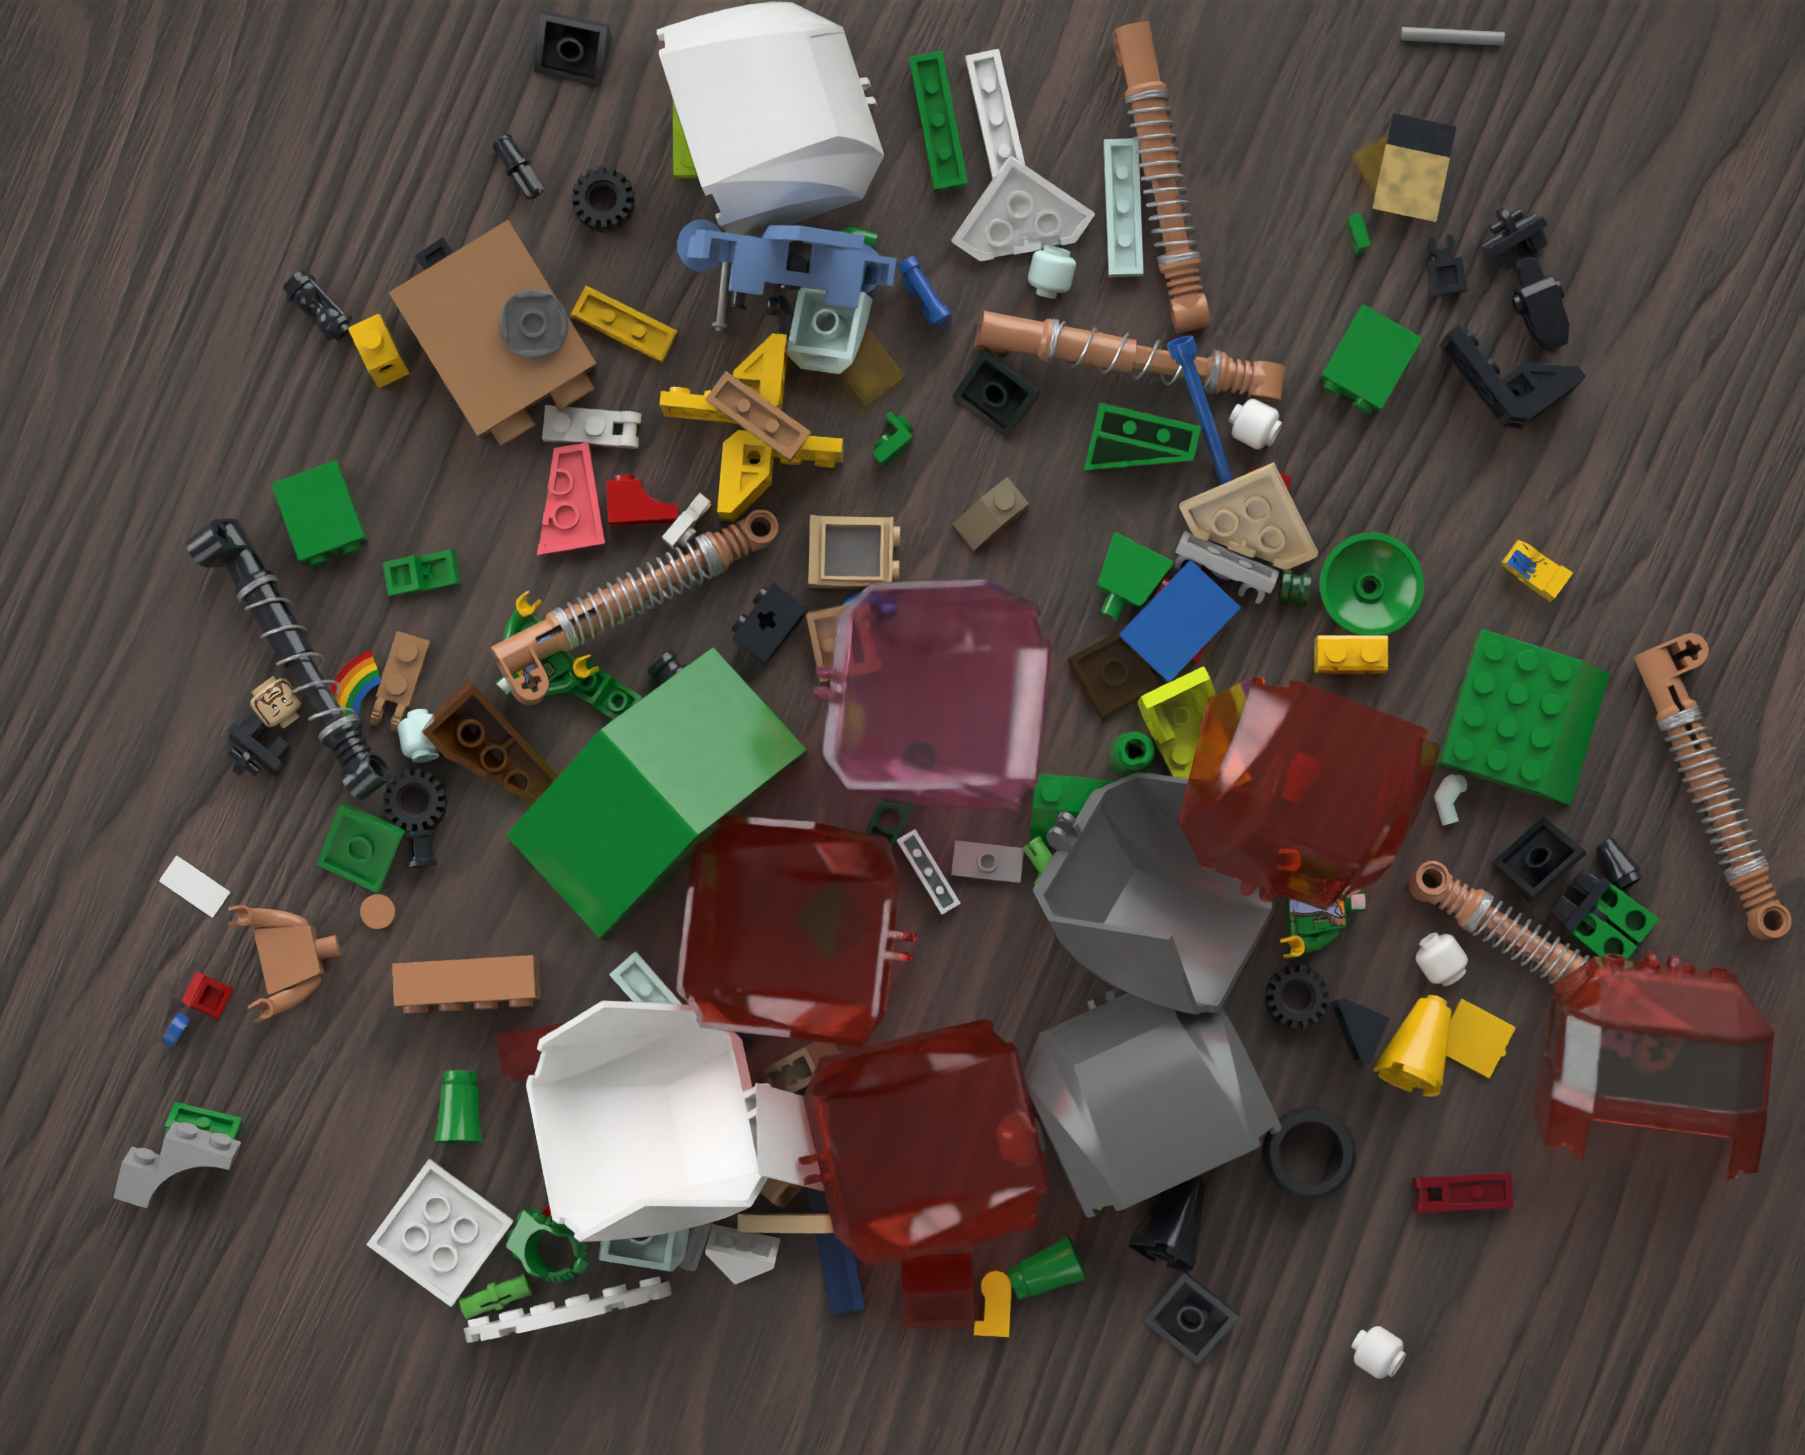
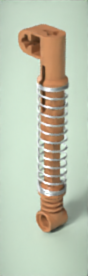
M1149 21L1123 25L1116 28L1113 32L1114 49L1118 65L1123 67L1128 89L1124 93V100H1126V104L1132 107V110H1129L1127 113L1133 114L1135 123L1131 124L1130 127H1136L1137 137H1134L1133 140H1138L1140 150H1137L1135 153L1141 154L1142 163L1138 166L1143 167L1145 174L1144 177H1141V180L1152 183V188L1144 190L1143 193H1154L1155 201L1147 203L1146 206L1157 207L1158 214L1149 217V220L1159 219L1161 228L1154 229L1151 233H1162L1163 241L1155 243L1154 246L1165 247L1166 254L1158 256L1156 259L1158 260L1157 263H1159V271L1165 275V279H1170V282L1166 284L1168 288L1172 287V290L1168 291L1169 296L1174 297V299L1170 300L1174 330L1178 334L1208 328L1211 326L1209 309L1205 294L1199 293V290L1203 289L1202 285H1197L1201 278L1195 275V273L1199 272V266L1202 263L1201 253L1191 250L1199 244L1197 241L1187 240V236L1193 234L1196 229L1185 227L1184 223L1193 218L1191 214H1182V210L1191 203L1179 200V197L1187 193L1188 189L1177 187L1176 185L1185 178L1183 174L1179 173V168L1183 163L1177 161L1176 158L1180 150L1174 147L1173 142L1177 139V136L1171 134L1170 130L1175 123L1168 120V115L1172 110L1165 105V102L1169 99V94L1167 93L1166 84L1160 80Z

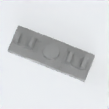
M1184 531L1175 553L1179 554L1175 562V568L1179 569L1184 560H1191L1200 569L1202 565L1207 566L1206 568L1212 570L1213 574L1221 579L1242 581L1238 592L1239 596L1243 597L1246 589L1253 587L1258 591L1255 601L1258 604L1263 601L1266 592L1271 594L1279 575V571L1210 541L1198 539L1187 531Z

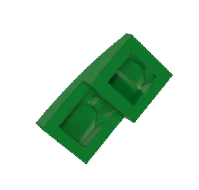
M449 549L423 556L412 555L382 562L387 593L390 597L462 584L456 550Z

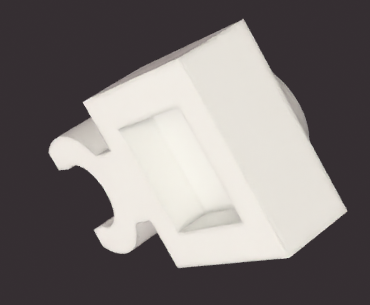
M699 493L688 509L682 512L662 536L663 541L673 550L679 544L685 547V543H689L697 531L693 528L699 518L710 508L711 502Z

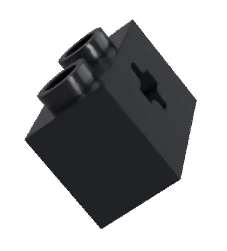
M775 583L769 589L764 586L752 601L756 605L749 616L743 613L731 629L735 632L732 637L733 642L765 666L768 665L808 612L805 605ZM772 614L775 627L772 629L767 626L764 630H761L760 617L768 618Z

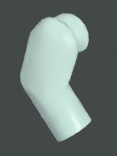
M1449 775L1444 778L1434 795L1442 826L1459 821L1454 802L1459 794L1467 789V781L1462 775Z

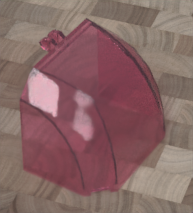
M986 579L871 583L838 617L832 668L819 666L816 667L815 676L831 679L830 689L818 686L813 691V696L816 698L828 700L822 755L849 790L865 795L921 805L983 810H1018L1022 805L1020 801L1022 795L1027 789H1034L1039 779L1052 651L1049 638L1042 637L1036 619L1041 615L1039 606Z

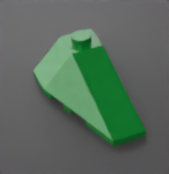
M1035 773L1029 842L1041 836L1046 847H1052L1048 844L1046 836L1049 830L1056 826L1057 823L1055 821L1058 815L1065 811L1076 819L1093 791L1115 781Z

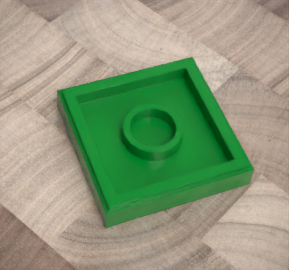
M342 802L339 805L316 865L379 894L384 887L406 831Z

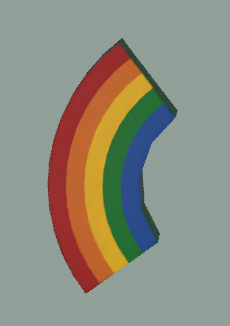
M372 650L360 654L347 663L334 679L340 685L339 693L336 697L340 707L355 710L360 722L363 702L370 692L379 686L382 678ZM332 683L330 689L334 695L337 687ZM343 710L345 715H353L351 711Z

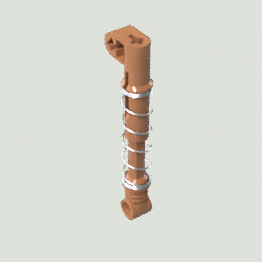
M982 311L978 317L973 351L978 354L985 347L997 357H1006L1011 351L1036 355L1040 361L1051 363L1053 359L1067 361L1072 368L1078 364L1098 367L1101 373L1104 374L1110 370L1130 373L1135 380L1142 377L1147 371L1160 374L1161 380L1167 386L1172 384L1177 378L1185 379L1181 364H1177L1175 359H1171L1169 351L1161 350L1160 339L1156 341L1154 348L1136 345V340L1130 339L1128 333L1124 337L1098 332L1097 327L1093 328L1092 331L1067 327L1065 321L1059 324V320L1046 319L1044 322L988 311ZM1214 350L1208 358L1196 356V359H1194L1206 393L1218 394L1221 391L1226 392L1229 388L1231 393H1235L1237 390L1238 394L1243 395L1245 392L1248 398H1254L1261 402H1281L1286 367L1281 364L1254 361L1250 366V361L1244 360L1242 363L1239 359H1235L1233 363V358H1229L1225 352H1220L1219 350ZM1132 369L1141 370L1142 372L1139 376H1134ZM1163 375L1173 376L1174 378L1170 382H1166Z

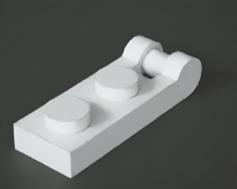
M545 405L542 440L571 444L588 442L589 445L638 449L639 437H636L637 425L641 424L642 414L631 411L619 412L565 407L559 410L557 406ZM614 423L623 424L622 435H613Z

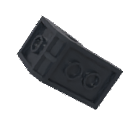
M1460 325L1450 330L1439 345L1502 427L1524 428L1575 390L1586 378V375L1579 366L1523 363L1501 379L1498 376L1500 369L1494 360L1489 356L1485 358L1477 348L1479 342L1469 329L1463 330Z

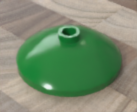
M1362 533L1345 539L1330 552L1321 569L1319 591L1327 613L1340 627L1360 636H1383L1400 629L1414 616L1422 601L1424 577L1416 556L1404 543L1386 534ZM1365 582L1373 583L1375 586L1374 593H1366L1363 590V584Z

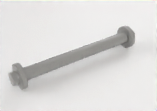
M722 262L717 319L711 325V327L715 328V332L723 333L724 329L729 328V325L725 323L731 263Z

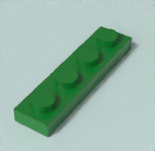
M943 51L910 56L909 64L934 192L968 186Z

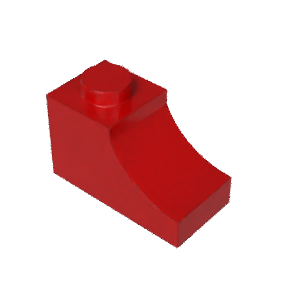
M615 475L614 481H606L608 523L611 527L671 524L679 517L677 504H665L650 497L643 490L641 479H635V475Z

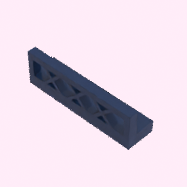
M839 1169L828 1171L829 1193L806 1187L811 1213L836 1214L837 1233H815L831 1315L866 1309Z

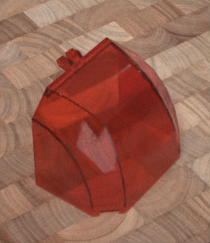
M1252 677L1208 698L1178 823L1201 867L1242 881L1240 885L1242 894L1246 896L1253 895L1257 887H1259V899L1263 902H1271L1274 896L1279 894L1327 911L1377 882L1392 865L1418 817L1432 779L1440 745L1434 742L1430 743L1428 740L1429 731L1424 727L1300 681H1290L1289 687L1265 685L1264 678Z
M726 815L719 822L721 826L704 842L700 841L692 850L676 991L681 998L686 999L696 1014L697 1018L695 1020L700 1028L863 1047L885 1016L891 960L914 962V954L910 952H892L894 939L913 942L916 941L917 934L895 931L901 874L888 839L817 822Z
M988 1018L918 1033L820 1057L803 1097L815 1154L799 1157L798 1161L799 1165L802 1164L803 1166L818 1161L820 1174L805 1176L803 1183L804 1186L818 1182L823 1183L835 1237L868 1266L969 1247L1037 1227L1039 1218L1036 1216L1041 1197L1047 1195L1050 1188L1018 1048L1012 1042L1006 1043L992 1030L994 1024Z

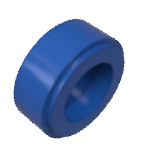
M178 1012L161 1042L170 1048L175 1047L187 1028L190 1018Z

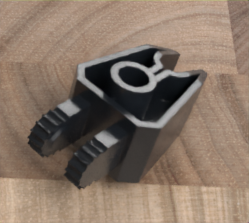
M1519 257L1513 266L1519 284L1518 287L1513 288V296L1511 297L1515 312L1518 316H1522L1529 335L1544 351H1551L1568 344L1569 321L1562 302L1564 292L1558 279H1553V277L1544 276L1539 263L1534 257Z

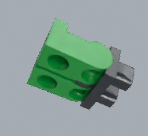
M1582 870L1570 884L1572 888L1584 896L1578 906H1575L1562 895L1552 906L1550 912L1562 923L1560 929L1592 953L1612 973L1618 972L1635 951L1636 945L1642 942L1659 918L1612 885L1604 877L1597 879L1595 876Z

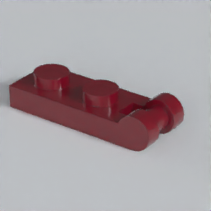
M1511 1172L1412 1177V1188H1416L1417 1202H1413L1414 1213L1514 1208ZM1430 1187H1440L1441 1201H1431Z

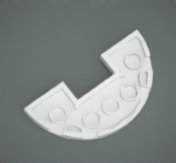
M660 1276L639 1281L640 1288L627 1290L626 1284L602 1290L603 1296L593 1300L589 1299V1294L568 1298L565 1300L566 1306L555 1308L554 1302L533 1306L530 1308L531 1313L524 1314L523 1308L502 1312V1314H498L500 1320L493 1322L489 1321L488 1316L468 1320L469 1327L464 1328L466 1342L498 1338L509 1335L513 1331L515 1333L536 1330L604 1314L617 1307L618 1309L647 1303L652 1299H661L672 1295L670 1282L661 1283Z

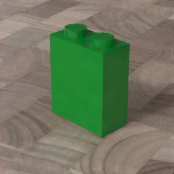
M1362 304L1318 381L1323 383L1322 388L1333 396L1340 398L1341 395H1344L1353 400L1352 405L1359 411L1368 415L1374 412L1378 415L1423 338Z
M337 460L271 483L297 558L303 565L309 564L310 567L323 565L330 561L328 556L342 552L343 556L353 554L362 549L361 544L369 542L342 466Z

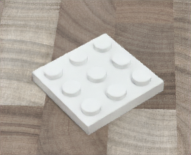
M429 1159L366 1245L452 1307L515 1220L436 1162Z

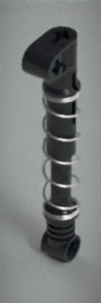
M237 519L212 520L188 539L186 544L189 554L203 567H225L236 585L235 593L239 602L247 604L244 611L250 610L264 633L260 638L266 637L277 655L279 662L276 665L282 664L284 668L289 667L300 686L294 689L292 693L303 690L316 712L308 720L311 721L318 717L323 724L324 729L319 734V739L324 747L331 748L332 752H335L336 759H340L339 764L341 767H344L342 781L346 789L357 799L363 800L391 779V770L388 764L380 755L370 752V746L366 744V739L362 737V724L355 710L340 707L336 700L340 689L339 683L334 680H325L322 676L320 669L324 662L323 655L313 652V648L307 640V628L297 623L291 612V601L283 598L276 587L278 578L274 575L273 571L265 568ZM311 655L320 657L321 663L319 667H317ZM327 683H334L336 685L337 691L334 695ZM343 710L351 711L353 715L347 716Z

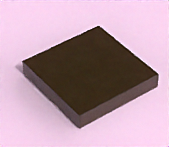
M1126 627L1067 659L1100 720L1162 686L1153 669L1118 636Z

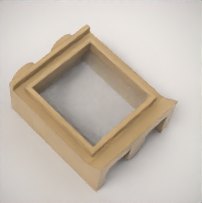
M810 515L809 588L861 590L875 588L878 590H892V581H899V561L893 560V547H900V526H894L893 517Z

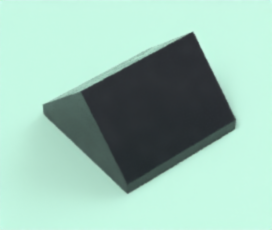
M541 10L534 72L600 87L612 41L609 25Z
M985 347L952 397L1003 437L1007 438L1038 400L1040 389Z
M1543 816L1493 861V864L1529 903L1542 895L1587 853Z
M1346 998L1332 1001V1007L1356 1067L1370 1064L1390 1018Z

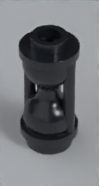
M300 270L288 279L283 286V290L287 293L286 298L290 302L293 301L316 324L319 330L324 333L323 337L327 341L334 338L339 341L349 333L348 328L351 327L352 316L349 313H345L322 290L319 284L315 282V277L312 274H306L303 270Z

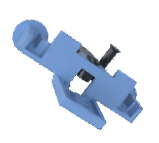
M703 219L694 220L687 224L679 233L677 240L678 255L689 269L702 272L711 270L719 262L732 263L729 291H732L731 304L727 307L747 309L744 305L746 293L762 295L764 282L778 284V288L801 291V288L826 290L824 304L857 309L860 292L868 293L876 285L893 286L897 258L879 256L871 246L864 244V235L805 226L769 225L762 238L722 232L713 222ZM802 241V243L812 244L810 261L800 255L789 254V242Z

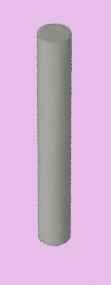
M1401 27L1400 39L1401 41L1503 46L1505 33Z

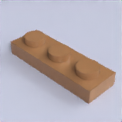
M725 371L705 398L706 402L790 462L811 435V431L727 371Z

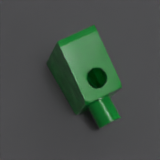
M1115 532L1096 589L1108 595L1100 612L1118 621L1126 605L1140 610L1169 572L1174 561Z

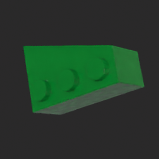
M1099 403L1084 471L1193 461L1201 426Z

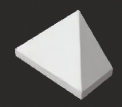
M712 1224L705 1254L734 1284H738L774 1269L781 1239L757 1233L737 1232V1229Z

